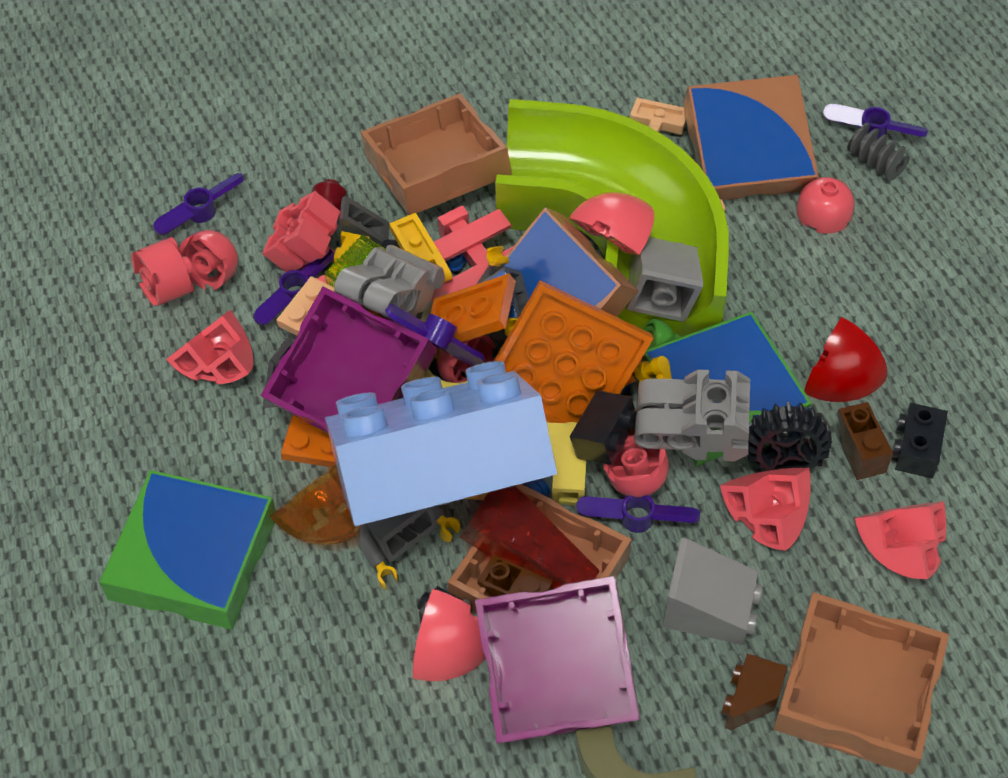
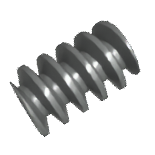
M865 123L853 134L847 145V150L850 151L852 156H859L861 162L867 163L872 169L876 168L879 174H885L886 179L892 181L903 172L909 163L910 157H904L906 147L901 146L895 151L897 141L892 140L886 145L888 135L883 134L877 139L880 132L879 129L875 128L868 133L871 124Z

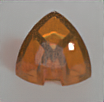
M336 464L311 481L270 515V518L285 532L297 539L313 544L330 545L342 543L352 539L359 533L358 528L360 525L354 526L342 491Z

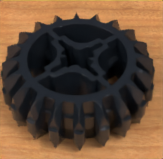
M787 401L785 406L779 407L774 403L772 410L762 408L761 415H753L752 421L749 423L748 460L751 461L754 469L760 468L762 472L786 468H809L810 473H813L814 466H822L823 460L829 458V452L832 448L830 426L825 421L822 412L816 413L813 406L805 408L801 402L796 406H791Z

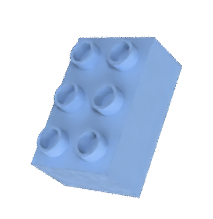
M493 361L466 369L468 381L466 383L442 388L439 377H426L403 384L401 389L404 398L378 404L375 393H360L338 400L336 402L338 414L325 417L342 491L354 526L557 475L541 395L515 371L506 373L504 362Z

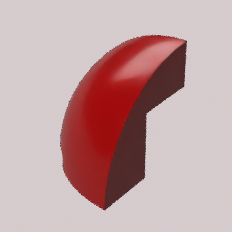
M841 317L828 337L819 361L810 373L804 392L810 397L829 402H848L864 398L878 390L886 381L887 365L885 359L874 341L863 330Z

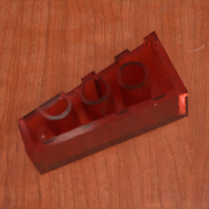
M515 485L488 492L460 536L461 539L491 558L495 555L552 580L554 589L565 584L594 580L600 571Z

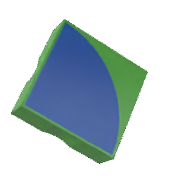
M752 311L647 349L641 362L648 361L650 363L653 358L665 356L670 364L672 379L684 380L685 376L696 370H709V379L725 380L726 370L742 373L750 378L749 423H751L753 415H761L762 408L772 410L774 403L779 407L785 406L787 401L791 406H796L800 402L805 408L812 406V402ZM707 452V460L691 459L698 466L722 457L723 452Z
M150 470L99 581L107 599L148 610L169 611L190 620L233 630L249 590L252 571L263 554L277 518L273 498Z

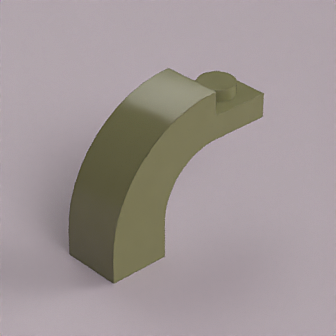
M611 725L576 731L575 746L577 756L586 778H697L694 767L656 774L643 773L633 769L620 757L615 745Z

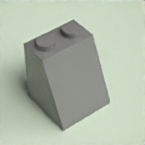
M649 237L640 255H630L629 281L639 291L626 305V310L685 322L703 288L697 247Z
M681 538L663 627L744 645L746 634L753 635L757 618V615L751 614L752 604H759L762 585L756 584L758 571L689 539Z

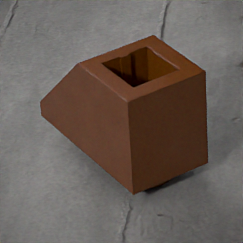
M865 402L838 409L837 414L844 454L856 480L887 473L893 451L869 403Z
M493 554L477 580L478 585L485 588L491 597L519 592H545L554 589L552 580Z
M747 653L744 665L737 663L733 673L731 684L737 685L734 696L727 694L721 714L728 716L725 728L733 730L775 711L788 666Z

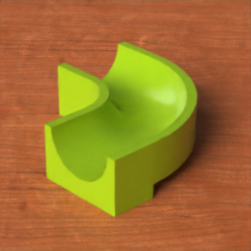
M509 99L506 146L508 147L512 175L497 174L495 188L496 210L500 209L511 223L510 229L526 231L544 207L561 213L578 230L592 238L600 248L604 259L612 263L629 280L631 254H626L604 236L590 235L570 220L569 217L583 202L599 194L620 192L636 196L650 204L654 210V223L649 237L697 247L703 288L685 322L626 310V307L617 317L641 329H644L646 323L652 318L666 322L673 332L678 333L681 337L721 323L727 294L729 232L720 198L700 166L669 138L629 117L584 105Z

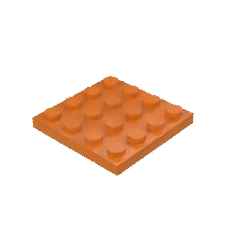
M540 280L494 361L504 362L506 373L515 371L541 395L547 422L578 423L597 390L615 394L621 393L652 342L653 336L641 328Z

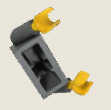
M497 246L487 249L486 258L489 265L477 284L508 273L516 281L506 328L488 334L493 340L505 342L529 299L522 272L504 267L505 264L509 263V258L502 254L504 247Z
M439 505L360 525L358 528L359 547L371 567H376L378 570L379 586L387 590V586L382 578L385 575H391L394 577L395 582L398 583V577L393 567L386 566L385 560L390 563L437 528L438 524L441 526V539L445 542H451L453 536L446 528H451L459 534L460 522L453 517L446 518L443 515L445 512Z

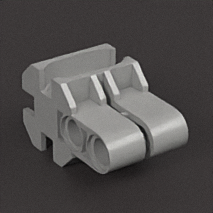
M387 245L386 251L381 247L373 248L362 265L344 268L339 273L334 287L336 293L388 320L392 319L386 314L385 309L389 304H394L425 322L429 313H431L434 301H431L434 290L442 288L445 276L442 267L394 245Z
M696 370L685 376L684 380L645 379L641 381L638 386L635 443L640 447L648 449L682 450V453L695 460H707V452H723V461H736L747 456L750 378L738 371L726 370L725 380L709 379V370Z

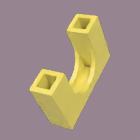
M547 422L557 475H553L552 499L561 505H576L577 501L584 497L586 460L576 457L569 437L577 424L576 422ZM489 492L463 499L488 500Z

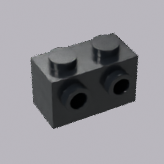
M596 391L569 436L577 458L612 465L617 454L623 450L625 440L630 431L635 428L637 411H635L631 396Z
M910 402L906 414L900 413L896 431L901 432V438L895 439L892 449V457L897 458L895 470L933 479L940 463L948 411Z

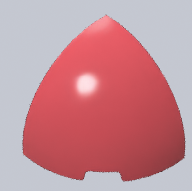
M609 192L596 195L583 202L575 209L569 219L590 235L604 236L626 254L640 255L653 227L654 210L650 204L636 196L620 192Z
M231 310L166 359L183 375L196 381L199 379L216 381V384L237 381L248 375L253 368V352L250 342L240 322Z
M786 468L742 476L720 485L724 502L735 521H742L753 531V539L765 546L786 551L794 544L802 531L809 508L811 489L809 468Z
M944 501L893 508L855 518L857 529L864 544L871 554L888 569L902 576L915 579H928L938 569L941 558L938 555L937 546L939 542L946 540Z
M432 589L416 642L413 660L414 679L443 681L457 678L474 670L486 660L482 649L478 617L473 616L470 612L471 606L468 603L447 593Z

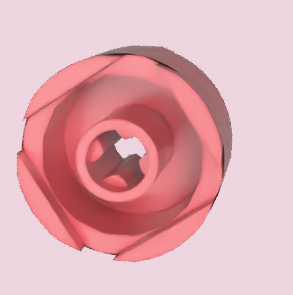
M173 237L139 249L131 254L134 273H140L143 282L139 283L152 305H163L194 291L193 283L189 277V274L193 272L191 262L187 256L181 257L178 245Z

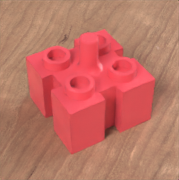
M316 191L301 198L298 205L292 203L279 210L273 225V229H275L274 234L269 236L262 255L285 272L299 268L303 269L308 263L324 258L329 249H331L328 244L331 239L330 236L334 234L338 227L336 222L340 210Z

